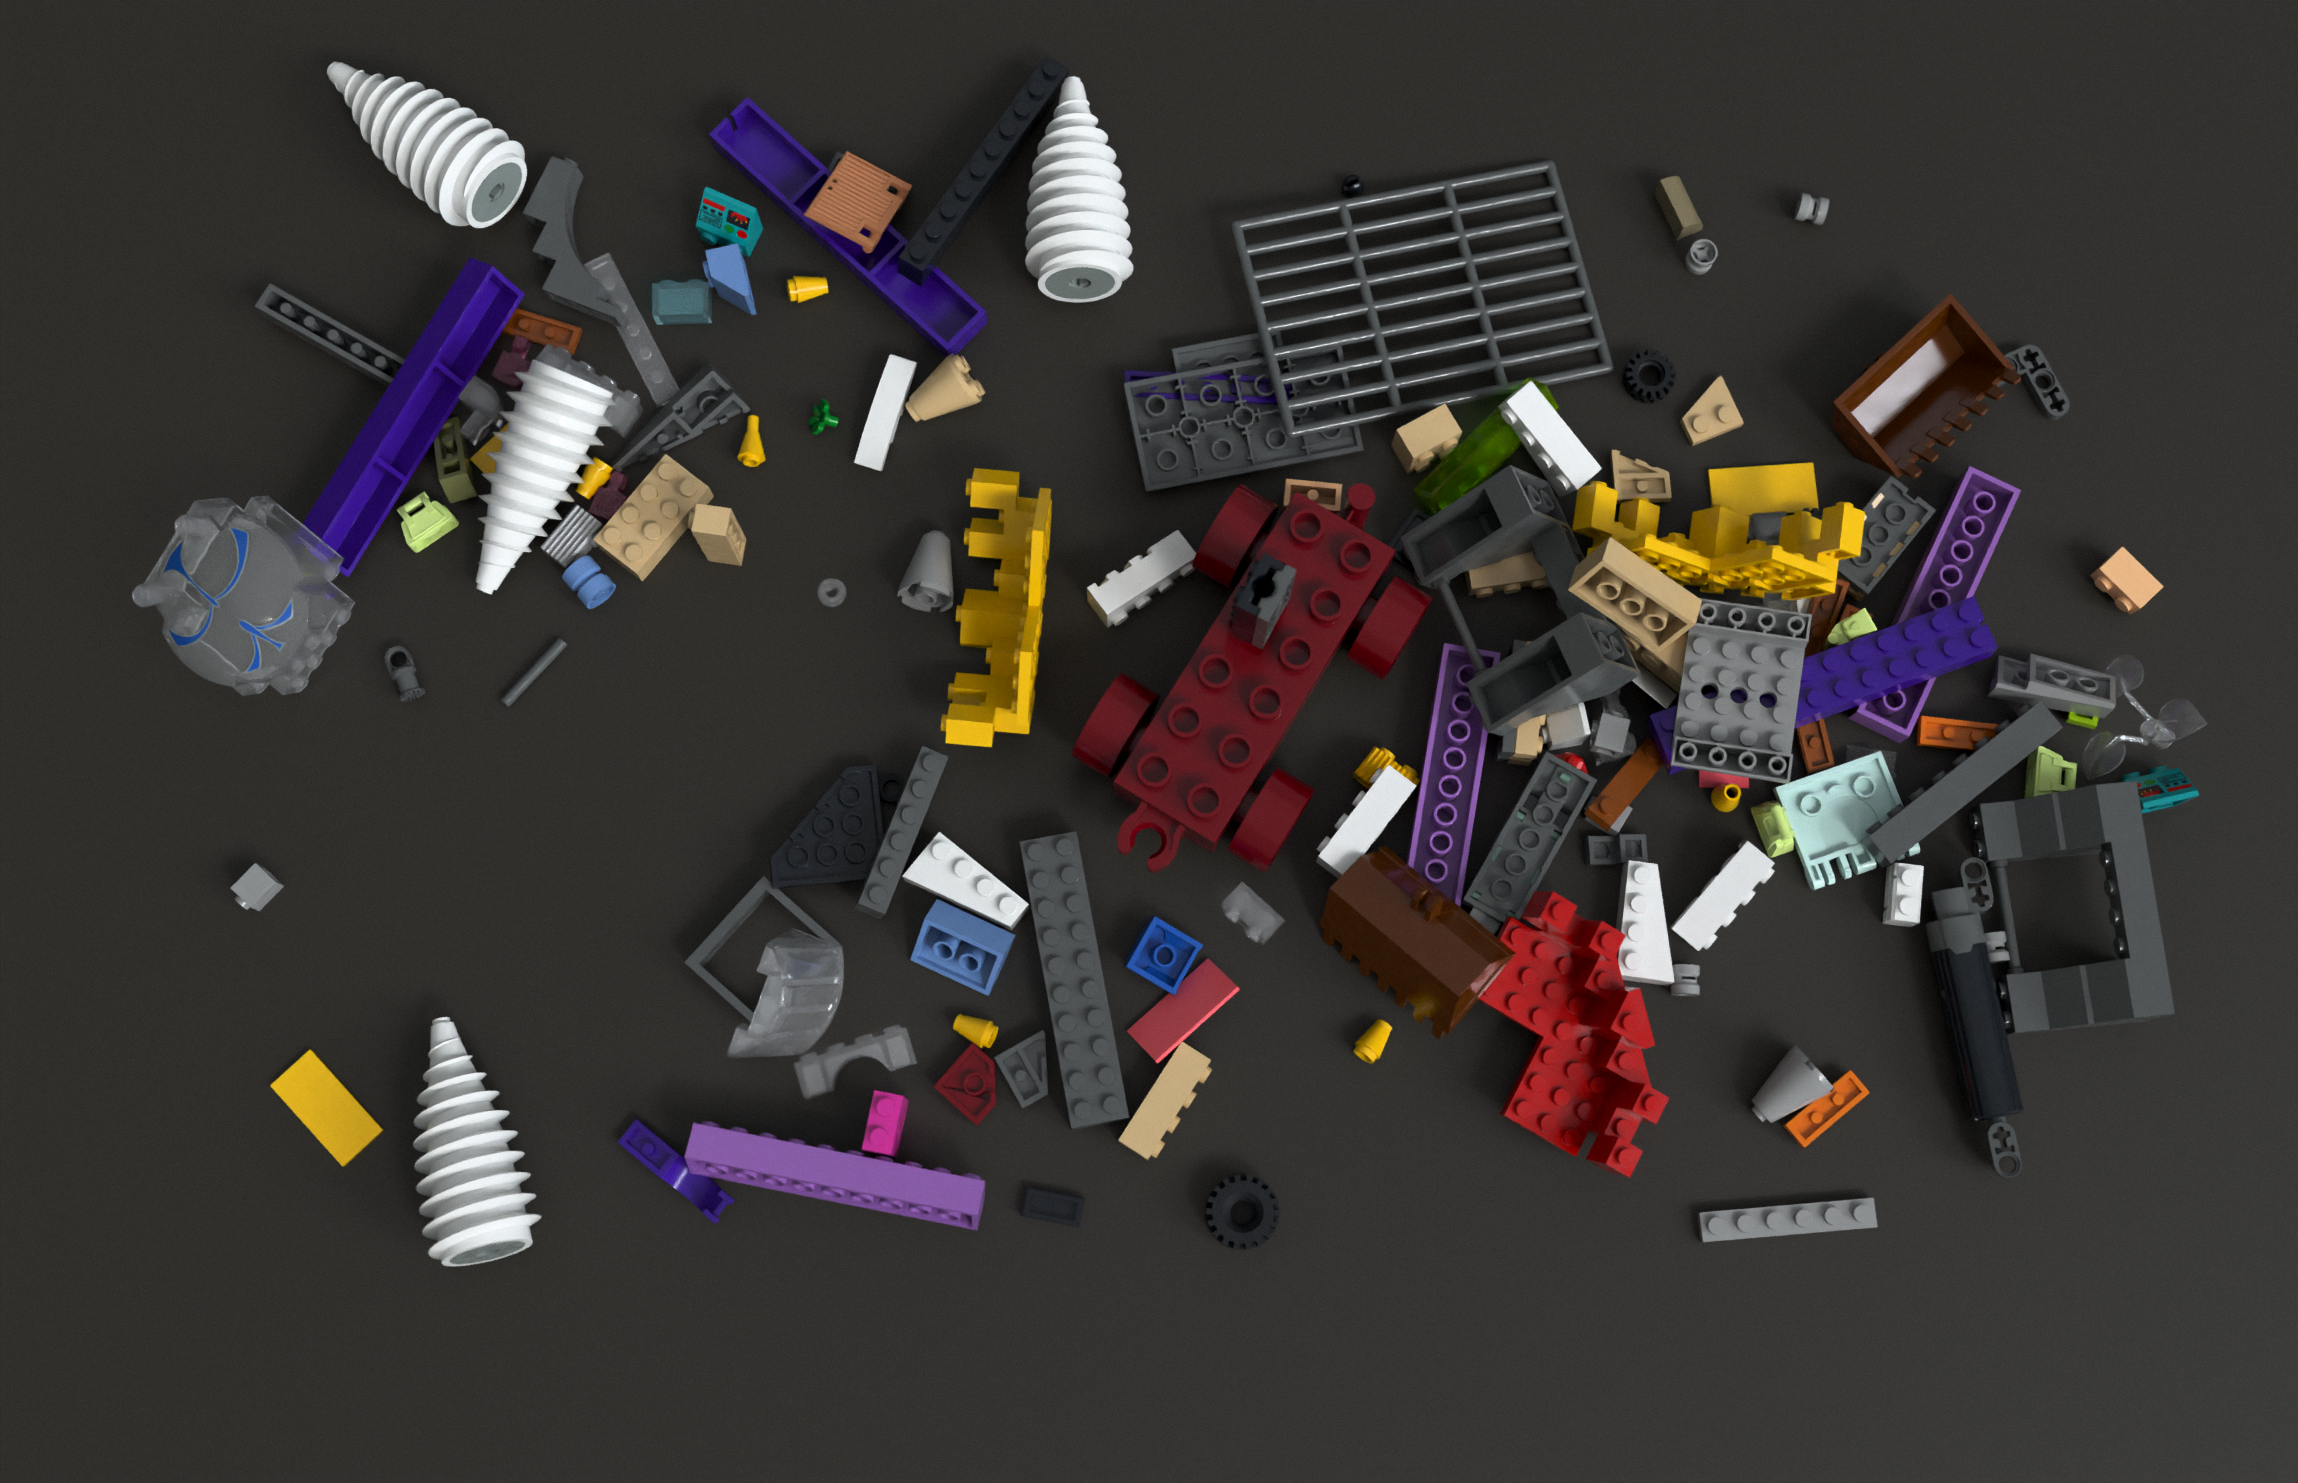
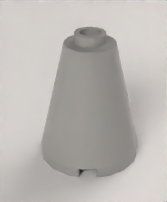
M930 531L923 535L899 585L897 596L901 595L902 603L913 609L931 612V607H940L939 612L950 609L953 605L950 539L941 531Z
M1794 1045L1751 1100L1755 1104L1751 1110L1762 1122L1768 1119L1772 1123L1830 1094L1834 1087L1800 1048Z

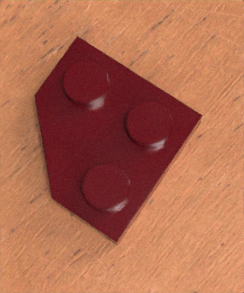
M972 1043L933 1087L978 1126L997 1105L995 1063Z

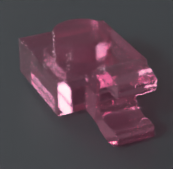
M517 335L512 345L511 354L505 351L502 352L492 373L494 379L518 389L520 388L522 381L514 372H527L531 365L529 361L524 360L532 345L528 342L527 338Z
M614 471L608 488L599 486L589 513L609 521L627 500V497L620 493L624 490L628 478L624 474Z

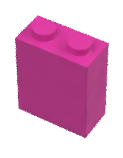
M874 1090L862 1150L868 1153L897 1158L909 1102L907 1098L901 1095Z

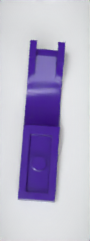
M636 1119L618 1141L622 1147L658 1177L690 1200L713 1223L716 1224L720 1220L717 1216L726 1205H732L735 1201L710 1177L691 1174L685 1158L641 1121Z

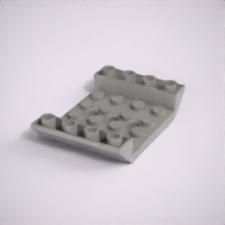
M1699 598L1702 600L1697 621L1688 630L1670 766L1789 784L1793 761L1791 750L1804 652L1809 641L1812 614ZM1706 685L1713 686L1717 691V696L1713 699H1707L1702 695L1701 689ZM1734 690H1741L1746 695V701L1735 703L1732 701L1730 693ZM1764 694H1769L1774 697L1776 704L1771 708H1766L1761 705L1759 698Z

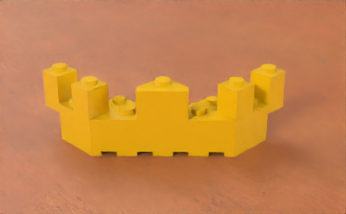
M974 468L972 479L967 478L966 495L971 496L970 507L1000 509L999 520L972 518L970 528H965L964 545H969L968 556L1002 559L1000 570L995 569L994 586L999 587L998 591L965 589L962 605H957L956 622H961L960 645L987 648L986 664H991L990 675L956 672L954 683H949L948 700H953V702L949 704L948 714H942L941 731L946 732V743L992 747L995 731L1029 734L1035 700L1034 686L1039 660L1038 646L1043 619L1042 606L1047 579L1046 566L1050 548L1052 500L1051 489L1040 488L1038 498L1018 497L1020 472Z
M1592 481L1590 485L1582 486L1577 491L1572 531L1594 538L1593 547L1588 548L1587 556L1611 537L1683 588L1684 585L1700 586V592L1724 594V589L1741 590V596L1764 598L1765 593L1782 594L1781 600L1792 601L1834 594L1839 560L1859 557L1861 553L1865 512L1854 508V505L1849 502H1838L1836 506L1823 508L1822 520L1812 517V514L1807 511H1795L1794 515L1782 517L1779 544L1767 545L1762 540H1750L1749 544H1747L1750 517L1730 510V506L1725 504H1714L1712 508L1692 512L1689 539H1686L1685 535L1681 533H1669L1667 537L1656 539L1660 506L1649 503V499L1634 497L1632 501L1620 503L1618 522H1615L1617 490L1607 487V484L1604 482Z

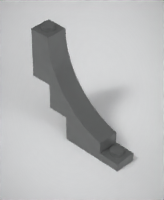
M551 156L523 211L531 225L543 229L532 250L540 262L553 267L542 290L551 301L623 328L628 318L621 310V306L609 300L610 296L603 286L587 272L576 248L573 232V213L577 193L584 176L577 168V163L566 157H563L561 160Z

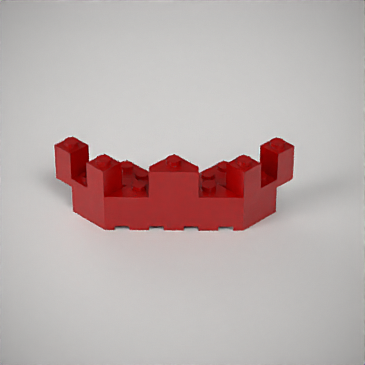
M1534 891L1521 918L1533 924V928H1529L1513 917L1506 918L1497 938L1516 954L1478 999V1001L1539 1036L1500 1115L1574 1157L1577 1156L1589 1132L1596 1136V1139L1586 1160L1609 1173L1630 1178L1643 1152L1630 1144L1640 1122L1657 1124L1669 1097L1651 1087L1641 1049L1655 1046L1642 993L1640 988L1624 986L1616 954L1626 935L1603 921L1586 920L1574 913L1577 905L1554 891Z

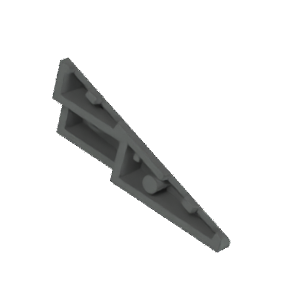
M708 361L610 462L611 466L619 473L623 471L624 467L637 461L643 462L648 459L649 455L660 450L666 451L702 434L703 430L718 423L722 425L728 422V418L741 412L744 414L749 412L751 408L730 382Z

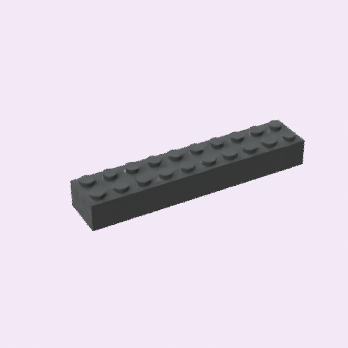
M1077 831L1020 841L1071 1129L1075 1130L1128 1120L1129 1113Z

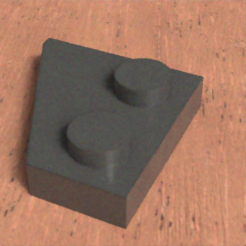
M1044 1030L994 1057L1022 1109L1048 1095L1046 1034Z

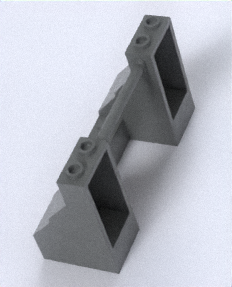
M1509 465L1400 537L1404 544L1403 552L1414 566V576L1418 583L1422 586L1439 590L1476 671L1475 678L1467 682L1470 690L1469 698L1478 707L1482 716L1480 722L1487 732L1503 736L1532 718L1609 695L1641 675L1617 623L1568 590L1575 566L1585 559V556L1548 481ZM1534 551L1535 560L1540 566H1543L1546 573L1544 578L1547 585L1554 590L1558 598L1556 604L1568 620L1491 668H1486L1449 587L1450 580L1462 572Z
M2136 781L2098 784L2014 801L1983 803L1971 808L1972 812L1969 814V823L1971 828L1975 830L1976 837L1973 844L1974 854L1985 864H1990V868H1994L2002 927L2007 939L2005 946L2010 957L2008 961L2010 969L2006 970L2007 975L1997 978L1998 982L1996 983L1995 990L1996 996H1999V1000H2001L2007 1035L2137 1023L2175 1014ZM2099 853L2100 864L2105 869L2106 875L2104 891L2109 897L2111 905L2109 921L2111 925H2114L2116 936L2113 946L2115 953L2119 955V960L2025 973L2024 968H2020L2021 964L2005 868L2008 866V862Z

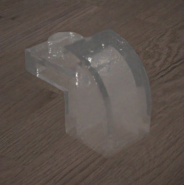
M474 375L458 398L465 407L473 411V414L459 432L465 440L475 446L479 440L481 441L487 436L491 424L498 429L502 428L505 418L499 412H504L505 406L496 391L488 383Z

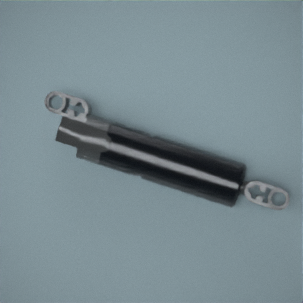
M1969 858L1958 869L1960 887L1936 891L1930 894L1935 921L1925 924L1938 988L1944 1001L1943 1011L1967 1119L1970 1121H1988L1989 1126L1985 1131V1140L1992 1170L1999 1177L2012 1178L2020 1173L2022 1161L2015 1131L2010 1124L2006 1123L2005 1116L2021 1113L2024 1109L1999 996H1996L1995 978L1980 915L1992 906L1994 902L1993 891L1986 864L1979 858ZM1967 865L1977 866L1980 870L1979 878L1971 879L1967 877L1965 867ZM1983 883V886L1978 888L1979 897H1985L1986 899L1981 907H1979L1978 903H1972L1971 899L1976 896L1975 887L1968 889V886ZM1997 1127H2000L2002 1132L2006 1131L2007 1137L2003 1138L2004 1148L2010 1146L2011 1151H2003L1996 1154L1995 1148H2001L1999 1139L1993 1138V1133L1997 1132ZM2004 1156L2010 1157L2014 1162V1168L2009 1173H2004L1999 1168V1161Z

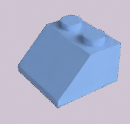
M738 243L706 250L707 261L702 263L710 288L715 287L719 297L750 315H756L757 312L747 268Z

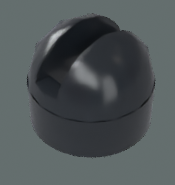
M1348 175L1343 180L1342 193L1347 198L1359 197L1364 189L1363 180L1358 175ZM1353 182H1357L1354 185H1352L1349 189L1347 188V185Z

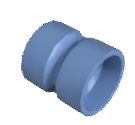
M590 555L581 557L571 564L562 575V579L572 591H578L577 597L588 609H593L613 594L616 585L607 575L600 573V566Z

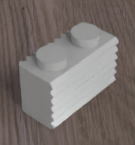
M576 504L540 548L546 555L567 569L576 560L586 556L592 547H598L593 539L604 526Z

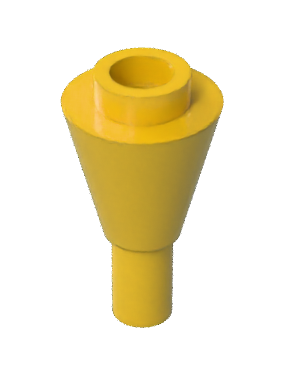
M756 415L748 416L747 432L737 456L738 460L748 467H756L766 459L758 432L759 417Z

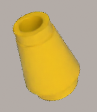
M793 276V279L786 280L790 302L797 301V303H801L828 293L826 277Z
M595 456L592 459L595 464H586L581 478L585 483H579L575 490L589 500L612 477L610 473L613 470L611 466Z
M1735 784L1718 785L1711 794L1712 804L1719 811L1730 812L1738 806L1741 790Z
M962 1014L957 1016L953 1025V1030L980 1048L984 1046L990 1048L998 1033V1027L993 1025V1021L964 1016Z
M1377 1019L1355 1042L1354 1053L1360 1059L1370 1064H1373L1375 1060H1379L1392 1027L1387 1022Z

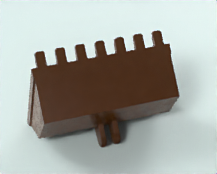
M1950 293L1885 354L1879 353L1873 365L1867 364L1863 368L1864 374L1833 401L1832 426L1854 458L1886 471L1896 478H1899L1902 474L1911 478H1917L1922 473L1921 468L1914 465L1919 458L1933 463L1939 457L1937 452L1930 449L1935 443L1950 447L1955 442L1954 437L1947 433L1952 427L1964 432L1972 426L1971 422L1964 418L1968 412L1983 416L1988 411V407L1980 402L1985 396L1998 401L2005 395L2004 390L1997 387L2001 381L2016 385L2022 378L2013 371V365Z
M1386 846L1380 847L1375 852L1360 856L1329 888L1323 917L1319 925L1324 929L1322 940L1328 946L1333 945L1335 939L1342 944L1340 955L1348 962L1354 954L1360 960L1358 971L1363 976L1367 977L1372 970L1378 975L1376 986L1382 992L1387 991L1389 985L1397 991L1394 1000L1397 1005L1403 1008L1408 1001L1414 1005L1413 1018L1421 1024L1426 1016L1434 1022L1431 1033L1437 1039L1442 1038L1444 1033L1449 1035L1516 954Z

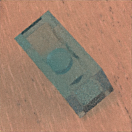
M691 279L685 283L663 280L660 283L652 284V316L656 324L712 323V291L709 283L700 279Z

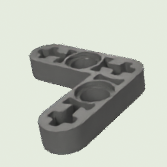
M2025 345L2004 355L2013 365V371L2023 378L2045 418L2058 420L2068 412L2070 407L2069 400L2044 354L2037 346ZM2025 355L2033 356L2034 360L2032 362H2025L2023 357ZM2037 367H2040V369L2035 371L2033 374L2030 373V371L2033 368L2035 370ZM2037 376L2045 377L2049 383L2048 388H2039L2035 383V378ZM2001 381L1997 385V387H2000L2006 384L2007 382ZM2050 391L2054 392L2051 396L2049 395L2046 398L2043 397L2047 395ZM2052 403H2053V404L2059 403L2060 408H2059L2058 410H2057V409H2053V410H2052V409L2050 408V405H2051Z

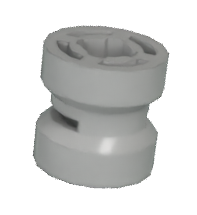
M1801 193L1795 208L1794 219L1799 221L1807 219L1811 220L1813 224L1822 226L1827 215L1829 199L1824 197L1816 199L1812 198L1810 194Z
M1700 239L1694 242L1685 258L1687 269L1697 275L1708 272L1718 255L1716 245L1708 239Z
M2005 931L1985 933L1991 964L2009 961V952L2005 949L2004 945L2007 941Z
M1692 964L1672 965L1675 982L1670 986V994L1674 996H1699L1700 986L1697 984V977L1700 975V966Z

